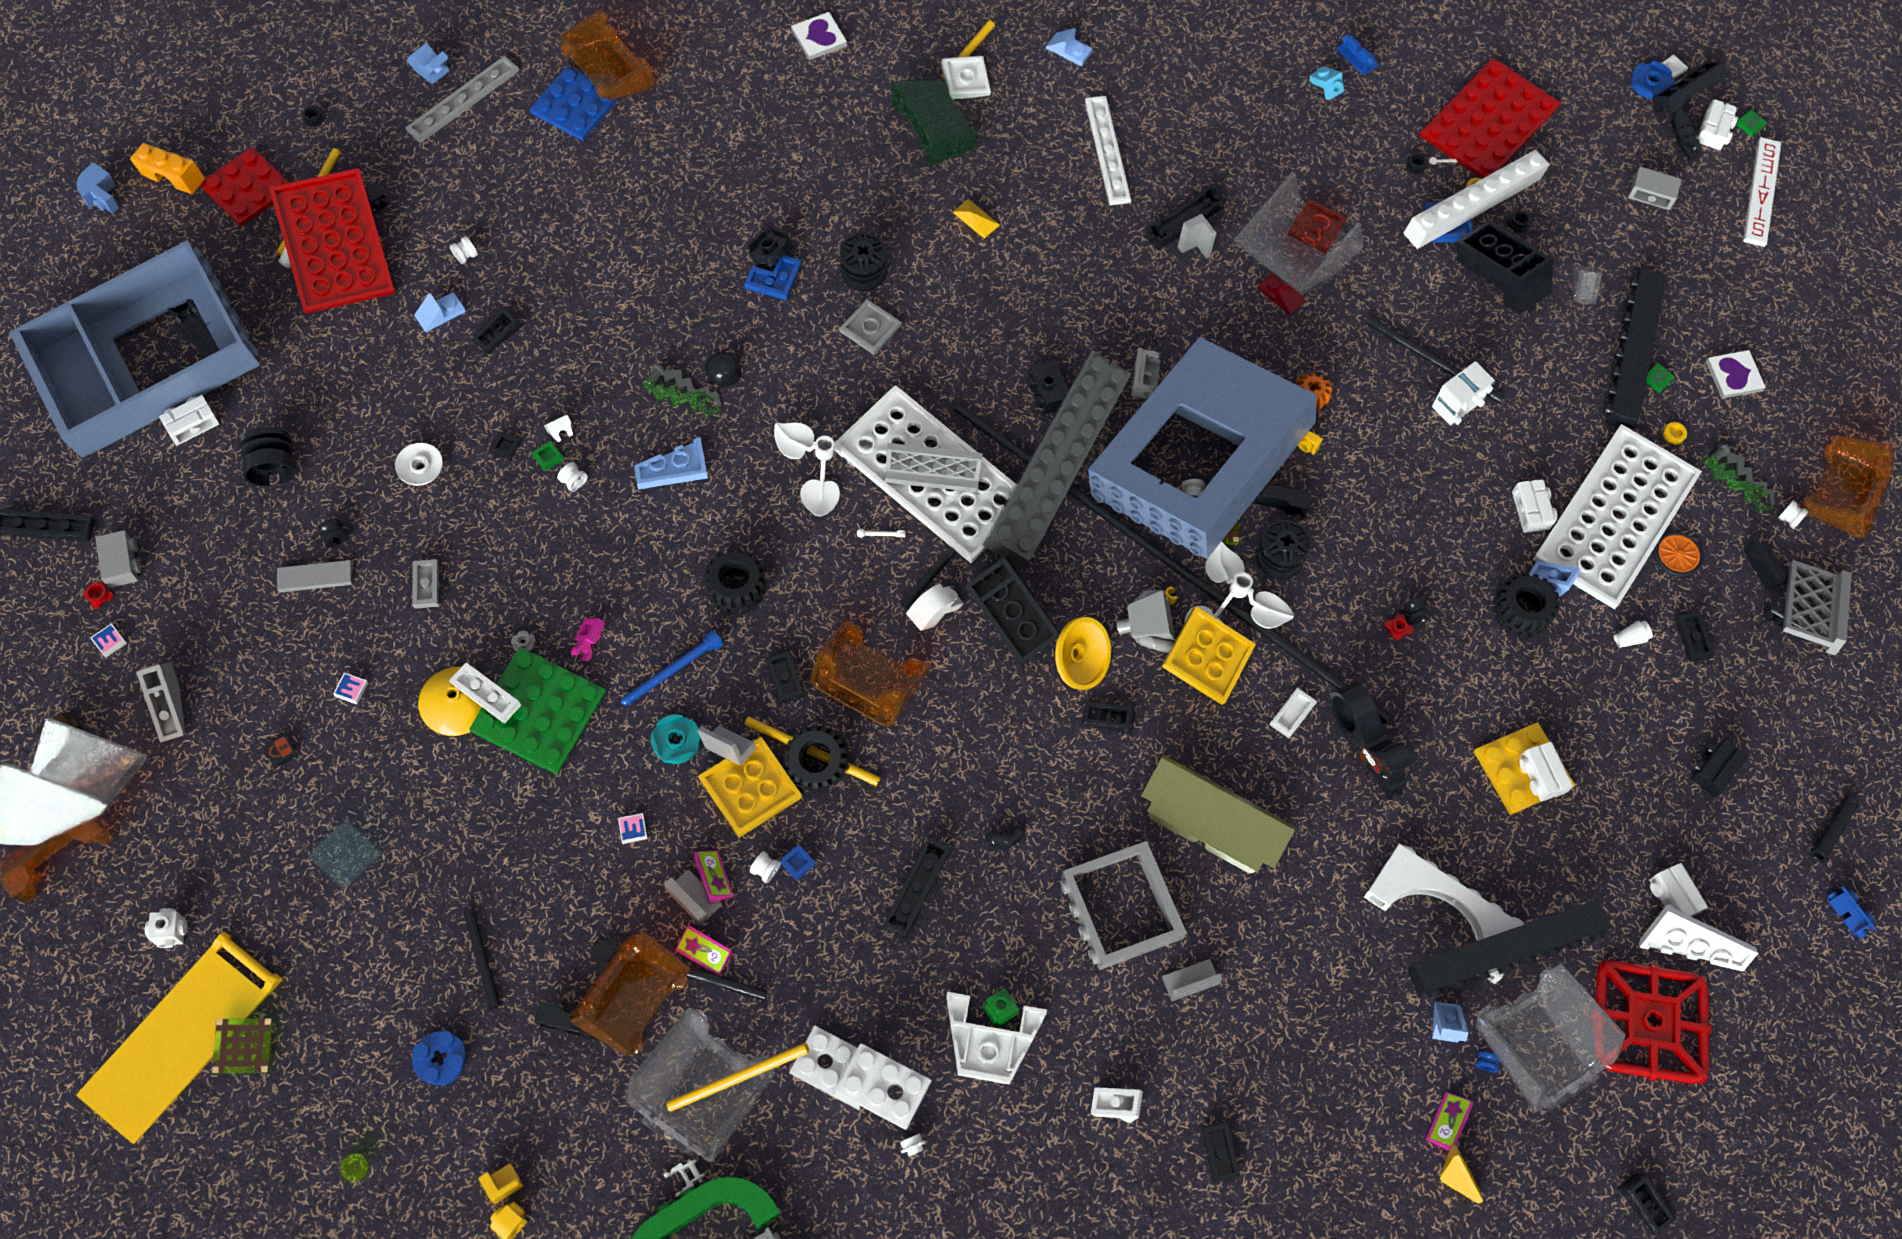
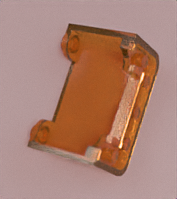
M602 9L559 36L562 43L560 46L561 51L566 57L570 56L594 84L595 90L601 99L605 98L610 101L648 91L655 86L649 64L644 58H636L617 36L614 27L608 26L606 21L608 17Z
M1834 435L1831 444L1828 443L1825 448L1824 456L1828 457V465L1817 492H1812L1810 496L1805 497L1803 508L1809 511L1807 515L1854 537L1866 539L1891 478L1892 444Z
M846 619L819 649L811 674V682L821 692L880 725L890 727L899 718L927 674L929 665L917 658H909L901 666L863 645L865 635L862 629Z
M75 804L1 859V884L13 899L28 905L38 897L36 884L42 879L34 868L73 839L81 841L85 845L90 842H99L106 846L115 837L90 807L84 804Z
M642 930L628 937L621 944L574 1009L568 1021L625 1056L636 1055L644 1045L642 1041L644 1037L642 1034L643 1030L668 994L675 989L680 991L689 979L686 976L691 968Z

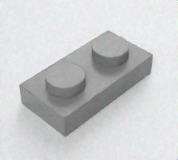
M437 559L413 561L412 605L414 608L439 607V563Z

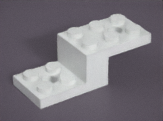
M814 1026L805 1042L809 1046L810 1052L798 1057L789 1073L857 1110L863 1107L907 1130L931 1080L861 1043L857 1048ZM829 1055L833 1059V1064L831 1067L823 1069L817 1063L819 1057ZM892 1086H899L903 1091V1095L900 1099L893 1100L887 1094L888 1089Z

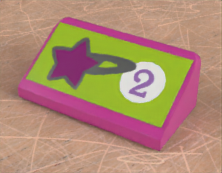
M719 851L695 852L694 861L709 904L733 897L734 895Z
M689 925L675 950L717 976H720L733 955L729 948Z
M1445 1092L1426 1140L1450 1151L1451 1146L1458 1142L1474 1102Z

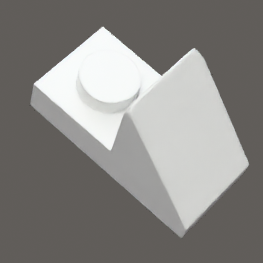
M1095 1088L1091 1114L1098 1117L1120 1118L1131 1123L1139 1118L1143 1091Z

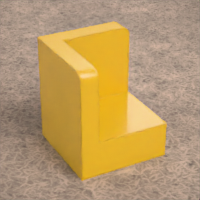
M511 1164L506 1165L492 1175L487 1172L478 1178L490 1201L495 1205L524 1187Z

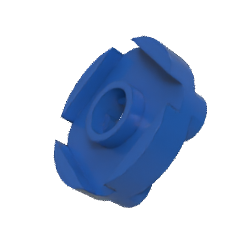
M1651 61L1650 64L1640 63L1631 76L1632 89L1639 95L1651 100L1653 96L1675 83V78H1672L1670 68L1657 61Z
M438 1031L428 1034L414 1046L412 1052V1065L417 1076L428 1084L438 1086L446 1085L456 1080L462 1073L467 1060L464 1044L449 1031ZM437 1052L441 1054L446 1053L447 1055L443 1059L444 1064L442 1065L432 1061L436 1057L435 1054Z

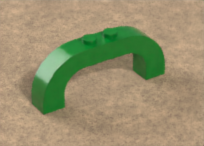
M724 1177L708 1181L696 1189L691 1186L679 1194V1200L672 1204L670 1201L662 1204L655 1210L657 1214L645 1221L631 1239H666L710 1209L721 1204H733L742 1208L749 1215L757 1230L780 1217L781 1214L771 1197L758 1185L741 1178Z

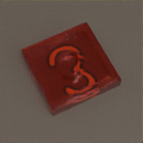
M1308 199L1290 228L1288 235L1327 254L1348 217Z

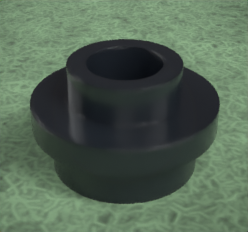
M309 106L304 109L302 120L305 125L317 127L324 122V113L318 107Z
M1414 153L1407 158L1405 165L1411 173L1420 174L1426 170L1427 160L1423 154Z
M1516 211L1510 215L1508 224L1514 231L1523 232L1530 226V217L1524 211Z

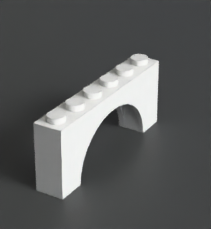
M1401 844L1392 852L1364 896L1384 911L1396 900L1409 895L1421 894L1440 898L1457 908L1465 916L1473 928L1477 941L1525 924L1520 919L1510 917L1504 913L1499 905L1489 903L1483 899L1476 890L1468 889L1460 884L1459 880L1453 875L1440 871L1432 861L1424 860L1416 855L1412 848L1402 846ZM1498 971L1490 973L1491 977L1488 980L1496 984L1504 974L1500 975Z

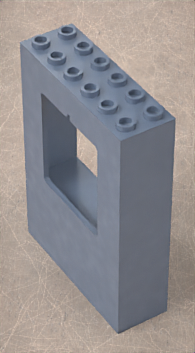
M188 240L9 332L61 439L81 458L159 419V416L164 414L168 408H176L184 404L190 397L204 395L260 365L256 358L259 353L253 343H250L248 339L250 336L239 323L241 320L236 311L231 308V301L226 293L222 291L220 281L216 275L213 276V268L208 260L204 259L197 246L193 248ZM188 299L193 300L205 324L208 325L207 328L219 351L140 392L115 343V339L168 311L167 308H175L187 302Z
M1199 337L1090 466L1088 471L1091 495L1096 501L1104 502L1116 512L1124 513L1131 517L1134 522L1148 526L1154 533L1168 537L1174 544L1188 548L1194 555L1208 559L1316 423L1317 395ZM1173 413L1239 446L1197 498L1184 493L1166 482H1163L1161 485L1160 479L1132 465L1133 461Z

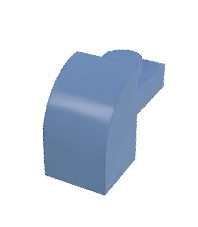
M427 43L411 54L406 60L418 74L431 84L450 71L444 64L449 57L443 51L437 55Z
M93 162L79 175L77 179L78 192L89 208L96 205L100 210L104 211L106 209L112 214L119 208L113 197L108 194L116 184L107 171Z

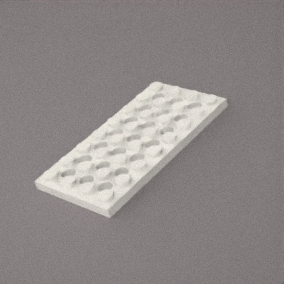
M895 385L835 443L845 459L949 546L953 547L968 562L972 563L986 549L982 544L1004 506L996 504L994 498L1003 497L1007 501L1015 483L983 456L978 483L984 482L989 486L985 491L978 489L976 493L923 487L924 489L921 492H914L911 489L912 485L886 483V463H879L876 459L881 455L887 457L888 443H893L894 441H902L905 445L927 447L925 442L927 440H934L937 446L933 448L978 453ZM893 412H900L903 417L896 420L891 417V414ZM882 426L888 431L885 434H878L875 429ZM910 426H917L920 431L913 434L908 431V428ZM867 441L872 444V447L862 449L859 444ZM968 497L974 503L970 506H965L961 500ZM936 498L941 504L933 507L929 505L928 501ZM981 512H987L991 515V518L989 520H982L978 515ZM948 513H955L958 519L956 521H949L945 516ZM971 527L976 533L972 536H967L964 534L963 529Z
M1621 424L1533 560L1579 568L1580 573L1573 584L1611 608L1616 609L1702 471ZM1624 451H1631L1635 457L1630 458L1626 456ZM1644 462L1652 463L1655 469H1648ZM1614 466L1621 467L1624 470V474L1617 473L1614 470ZM1665 474L1672 475L1675 481H1668L1665 478ZM1634 478L1641 479L1644 482V486L1637 485ZM1603 483H1610L1614 490H1607ZM1654 491H1661L1665 498L1657 497ZM1623 495H1630L1634 502H1627ZM1593 499L1600 500L1603 503V507L1596 506L1593 503ZM1644 507L1652 508L1654 515L1646 513ZM1613 511L1620 512L1623 515V519L1616 518L1613 515ZM1582 516H1589L1592 519V523L1584 522ZM1638 523L1642 525L1644 531L1636 530L1633 524ZM1602 528H1609L1613 535L1608 536L1604 534ZM1571 532L1579 533L1582 540H1575L1571 536ZM1623 540H1629L1633 544V548H1627L1623 544ZM1591 545H1599L1602 549V552H1595L1592 549ZM1560 549L1568 550L1571 557L1563 556ZM1612 557L1620 558L1623 565L1615 564ZM1581 561L1588 562L1591 565V569H1584L1581 566ZM1601 574H1608L1612 578V582L1604 581Z

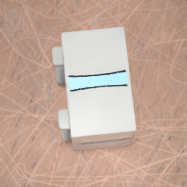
M1475 361L1442 386L1432 407L1450 425L1453 423L1458 425L1462 421L1461 417L1476 406H1484V398L1487 393L1493 390L1492 384L1495 380Z

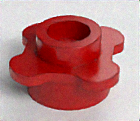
M104 582L91 584L83 594L84 598L91 602L93 609H99L101 604L113 599V593L106 589Z
M1397 614L1393 620H1387L1384 625L1394 640H1401L1406 634L1413 632V627L1408 625L1405 621V616L1402 614Z

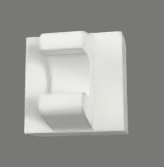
M568 415L544 425L548 434L550 433L556 442L561 441L559 437L561 430L566 431L569 437L573 435Z

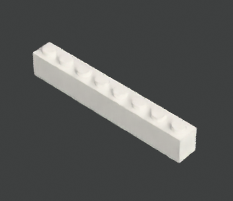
M1534 150L1414 216L1403 234L1419 249L1541 179L1550 164L1537 150Z

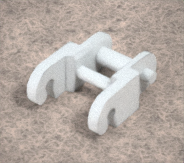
M688 1159L687 1164L684 1166L682 1163L678 1164L670 1172H666L664 1177L668 1178L677 1171L680 1172L686 1182V1187L681 1191L683 1192L691 1186L695 1188L694 1183L697 1181L701 1183L705 1174L700 1175L694 1165L697 1162L696 1159L692 1161ZM690 1168L695 1177L691 1181L684 1171ZM677 1192L675 1194L676 1198L680 1197L679 1194L681 1192Z

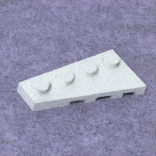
M1667 905L1639 941L1640 948L1649 950V947L1660 949L1661 953L1670 955L1674 952L1686 955L1687 959L1696 961L1697 959H1704L1710 961L1713 965L1744 971L1758 954L1756 947Z

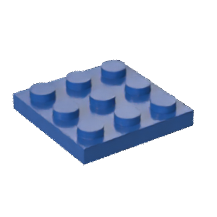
M567 66L532 105L530 113L584 141L620 99V93Z

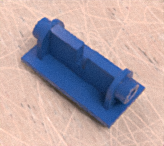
M1346 34L1342 39L1344 43L1336 47V50L1363 75L1379 66L1375 59L1376 57L1364 47L1361 48V44L1354 39L1353 35Z
M1843 886L1839 889L1842 894L1838 895L1835 891L1827 896L1830 900L1828 903L1839 917L1847 912L1851 915L1843 922L1852 932L1853 936L1857 935L1860 939L1868 934L1865 930L1869 927L1871 931L1876 929L1873 925L1876 923L1875 919L1868 910L1862 911L1857 904L1860 900L1851 889L1846 890Z

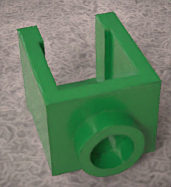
M1005 988L986 999V1003L982 1007L995 1028H999L1009 1022L1019 1012L1018 1007Z

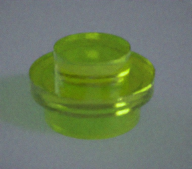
M359 1154L347 1156L340 1165L342 1177L349 1182L360 1181L368 1172V1162Z

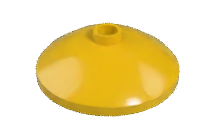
M1090 617L1075 618L1063 628L1057 640L1055 649L1057 669L1063 681L1074 689L1087 690L1095 687L1104 678L1109 668L1111 659L1110 639L1103 625L1097 620Z
M451 667L439 671L425 683L419 695L418 707L423 721L430 729L442 735L459 736L469 733V728L482 709V706L453 686L449 681L461 667ZM451 693H457L454 698H449Z

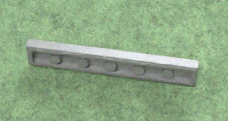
M503 56L405 127L406 131L419 143H422L519 72V68L506 56Z

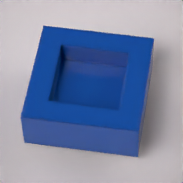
M799 844L780 860L781 865L796 881L816 865L815 861Z

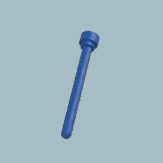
M712 629L705 634L701 644L622 697L621 703L624 706H628L707 650L712 651L714 649L716 651L724 645L722 640Z

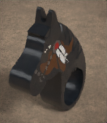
M1352 682L1332 692L1330 704L1334 717L1351 748L1377 779L1389 801L1393 799V790L1398 795L1403 794L1401 785L1406 783L1404 771L1412 764V757L1406 745L1402 742L1395 744L1386 738L1376 705L1368 691L1360 683Z

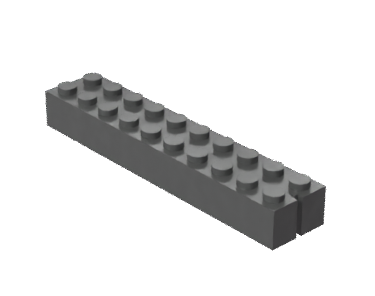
M1093 350L1083 361L982 544L1002 557H1009L1013 564L1022 569L1031 560L1131 375L1130 372L1115 363L1110 366L1108 364L1110 360Z

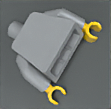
M1168 587L1165 592L1163 590L1143 591L1133 603L1127 606L1129 618L1116 622L1119 634L1131 632L1132 637L1140 645L1156 651L1169 653L1173 646L1172 641H1175L1170 605L1174 604L1178 599L1177 596L1172 597L1169 594H1173L1175 588Z

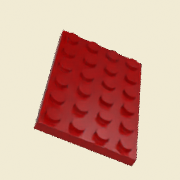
M1492 58L1421 131L1420 137L1452 159H1456L1458 163L1483 179L1503 168L1560 107L1561 102L1495 58Z
M359 168L269 187L304 314L395 294Z

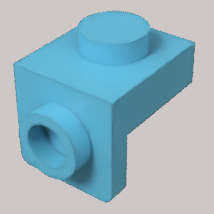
M1321 67L1315 73L1309 75L1312 84L1324 88L1325 98L1328 100L1344 92L1342 73L1329 67Z

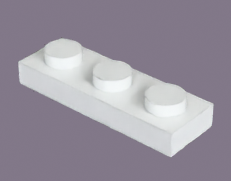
M465 663L449 680L453 686L504 724L521 706L517 699L468 663Z

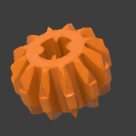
M1314 372L1310 376L1304 373L1301 378L1296 380L1295 384L1317 395L1316 408L1320 410L1329 403L1332 394V388L1329 387L1330 380H1323V374L1317 377Z

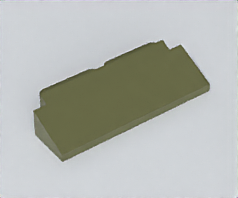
M1165 755L1162 756L1141 795L1152 802L1147 810L1151 820L1191 842L1202 841L1205 843L1207 851L1247 873L1258 872L1262 863L1275 868L1296 829V826Z

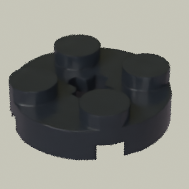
M772 228L773 232L766 234L763 231L756 235L748 245L750 250L748 253L752 261L757 264H766L767 266L776 265L779 258L793 248L786 230Z

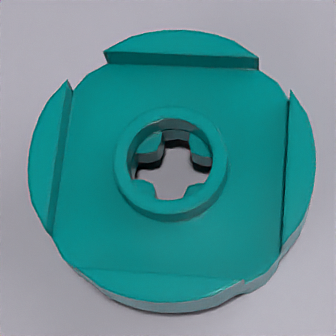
M678 714L669 715L659 720L651 734V745L656 756L663 762L671 764H681L692 759L698 753L701 738L697 731L699 728L696 723ZM677 734L678 737H683V739L680 740L679 744L670 743L672 735Z

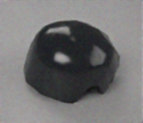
M717 352L705 364L708 379L715 382L719 387L732 386L739 381L742 375L738 360L730 353Z

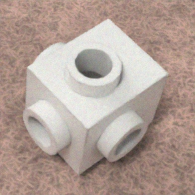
M164 908L160 909L159 912L150 913L149 921L145 924V934L157 947L170 948L175 944H183L184 935L187 933V921L175 909Z

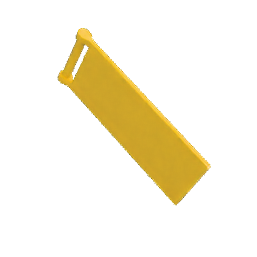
M226 932L219 934L205 954L77 1093V1097L133 1144L141 1138L220 1050L222 1031H216V1019H229L228 1025H242L283 980L278 974H272L231 940L232 937ZM223 948L266 982L263 988L257 987L217 953ZM228 1031L227 1037H232L234 1031Z

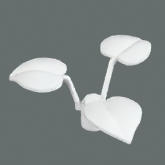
M776 423L774 428L775 441L784 456L791 459H800L804 456L805 451L811 452L815 449L816 457L821 460L820 481L809 480L802 486L800 492L801 501L815 516H823L830 513L839 501L840 491L835 482H824L826 460L832 458L834 451L843 457L841 450L829 436H820L814 442L813 431L807 425L801 423ZM864 441L859 446L862 449H869L872 447V444Z
M1221 541L1206 560L1205 570L1212 581L1221 583L1226 580L1227 584H1231L1230 593L1215 614L1206 606L1197 607L1222 622L1217 617L1232 597L1243 598L1248 595L1249 602L1253 605L1251 617L1259 626L1276 628L1292 620L1294 617L1292 610L1275 594L1265 591L1259 592L1255 596L1254 601V590L1251 589L1253 584L1252 577L1244 572V564L1240 557ZM1191 608L1186 614L1185 622L1193 608Z

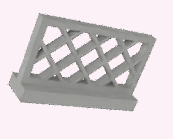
M888 443L885 482L977 493L983 453Z
M1792 560L1789 566L1783 632L1826 646V653L1836 655L1847 641L1852 573L1842 570L1837 575ZM1796 571L1804 572L1807 577L1803 579ZM1819 578L1830 581V585L1825 586ZM1812 581L1818 590L1813 591L1807 583ZM1800 586L1806 594L1800 595L1795 587ZM1823 594L1829 602L1824 603L1817 595ZM1811 598L1817 606L1812 608L1806 602V599ZM1798 602L1805 611L1799 612L1793 604ZM1821 610L1827 619L1822 620L1816 612ZM1809 615L1815 623L1810 625L1804 616ZM1797 620L1803 628L1792 626L1791 621ZM1820 628L1826 634V637L1819 635L1814 629Z

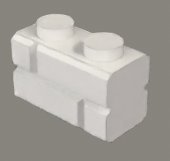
M1712 100L1706 110L1698 134L1699 142L1721 150L1724 144L1728 145L1733 135L1730 129L1734 128L1738 119L1735 116L1736 107L1730 104L1725 105L1724 102Z
M203 395L190 397L184 404L176 408H168L164 414L159 416L176 446L219 425Z
M1544 480L1517 483L1512 494L1523 532L1550 530L1557 520V511L1551 506V491L1545 486Z
M1552 742L1527 749L1520 756V768L1524 773L1528 774L1531 780V791L1535 796L1538 795L1541 802L1566 794L1573 787Z
M1682 863L1656 874L1649 880L1651 883L1650 889L1662 901L1663 909L1667 905L1693 917L1708 908Z

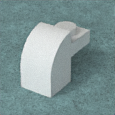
M938 584L923 593L906 614L922 631L934 627L944 614L958 610L964 603L950 586L943 588L941 584Z

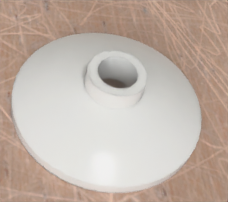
M415 443L407 446L398 454L395 461V470L398 477L405 483L415 486L432 482L438 477L443 467L440 452L432 445L426 443ZM419 465L425 466L420 470H416Z

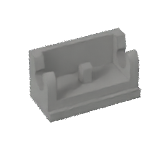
M1138 348L1131 397L1148 399L1157 388L1160 359L1157 358H1159L1160 353Z

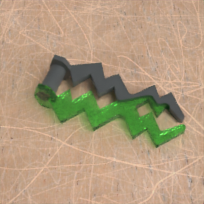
M655 364L653 371L643 384L646 390L653 393L657 402L670 397L672 405L675 407L688 401L691 404L692 412L695 413L701 409L704 418L721 411L720 408L707 410L705 400L700 402L697 400V397L704 395L707 403L714 399L717 405L721 406L717 390L710 393L709 385L697 390L694 389L690 377L682 379L681 370H664L662 366ZM664 375L665 382L675 378L677 388L680 389L687 386V392L677 396L674 385L663 390V383L656 387L655 384L659 377Z
M1723 444L1710 457L1705 459L1704 464L1712 470L1713 479H1727L1728 490L1742 489L1745 492V503L1753 502L1755 512L1773 510V507L1761 506L1760 496L1761 498L1768 496L1770 504L1773 506L1775 504L1774 489H1767V482L1753 481L1752 468L1744 467L1745 457L1731 453L1730 447L1727 444ZM1722 457H1726V464L1736 463V475H1745V481H1736L1735 470L1724 471L1725 464L1718 465V461ZM1753 489H1760V494H1754Z

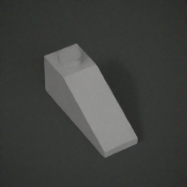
M172 662L137 671L136 673L160 743L186 735L180 687Z

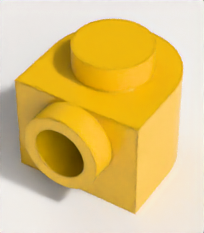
M515 1202L510 1206L500 1207L491 1216L490 1220L492 1223L490 1228L502 1239H513L528 1222L523 1217L525 1211Z

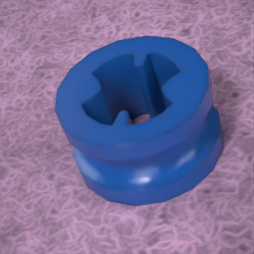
M1488 1052L1477 1053L1479 1061L1475 1063L1476 1068L1492 1073L1499 1072V1067L1497 1066V1063L1501 1062L1499 1056Z

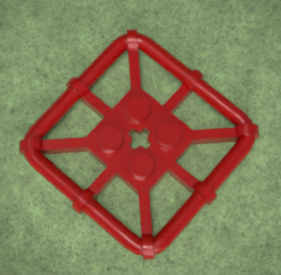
M1603 960L1600 962L1596 975V1008L1593 1009V1017H1596L1595 1053L1598 1066L1612 1072L1645 1076L1648 1080L1653 1081L1664 1079L1690 1084H1703L1707 1081L1709 1071V1034L1712 1033V1026L1709 1025V991L1706 978L1692 972L1661 968L1657 964L1651 963L1649 965H1641L1622 961ZM1617 971L1648 976V993L1633 991ZM1607 976L1626 997V1012L1607 1009ZM1658 977L1692 983L1676 998L1658 995ZM1698 990V1023L1681 1021V1002ZM1651 1014L1654 1015L1655 1020L1659 1021V1024H1656L1654 1027L1647 1020ZM1606 1018L1626 1021V1039L1606 1055ZM1681 1030L1698 1033V1064L1681 1046ZM1630 1044L1648 1047V1066L1612 1061V1059ZM1658 1048L1672 1050L1691 1073L1658 1068Z

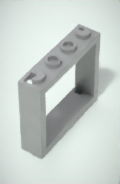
M1147 841L1064 870L1062 873V880H1060L1061 890L1064 895H1069L1071 903H1069L1070 912L1073 918L1078 917L1081 924L1078 927L1079 934L1083 941H1088L1091 949L1088 950L1089 958L1092 959L1093 964H1097L1099 970L1183 940L1187 934ZM1137 856L1169 932L1106 955L1074 878Z

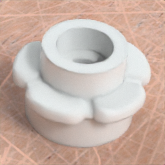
M920 1134L900 1142L903 1148L901 1152H907L909 1156H912L924 1150L922 1145L926 1141L922 1140Z

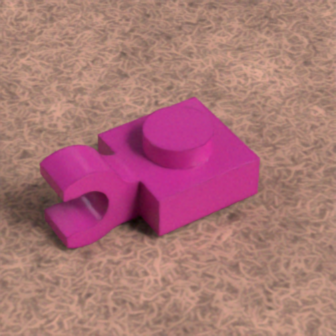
M599 618L584 619L574 639L577 643L572 648L571 654L579 655L582 650L583 656L581 661H589L592 657L591 644H595L600 639L605 622Z

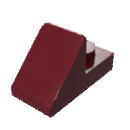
M1272 272L1258 285L1257 289L1290 316L1305 303L1293 277L1284 282Z

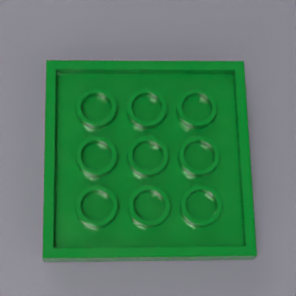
M519 647L496 685L517 699L521 706L505 724L482 707L469 729L470 732L558 775L603 699L606 689Z

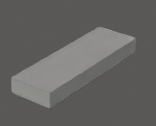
M350 560L277 568V590L279 593L352 585V563Z

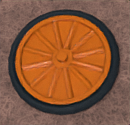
M1670 532L1664 534L1654 548V556L1658 565L1665 572L1673 576L1687 577L1693 575L1700 569L1703 562V553L1699 544L1693 538L1683 533Z

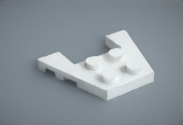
M947 992L946 999L958 1075L1010 1085L1046 1016L1047 1010L1024 1006L1020 1031H1009L966 1023L970 996Z

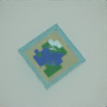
M345 820L308 857L344 890L382 853L352 824Z

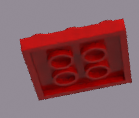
M251 147L207 177L200 187L242 227L273 205L269 187L289 182L258 151Z

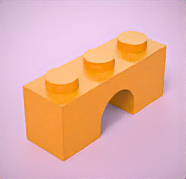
M142 143L130 158L141 175L157 182L166 177L176 189L192 195L205 180V177L194 161L146 143Z

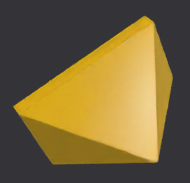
M969 199L953 211L956 216L984 239L1000 226Z
M1457 1145L1451 1146L1440 1175L1441 1181L1476 1203L1483 1202L1480 1189Z

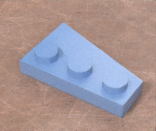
M701 437L694 439L693 443L685 447L682 445L675 447L674 451L664 456L659 454L634 465L638 489L708 478Z

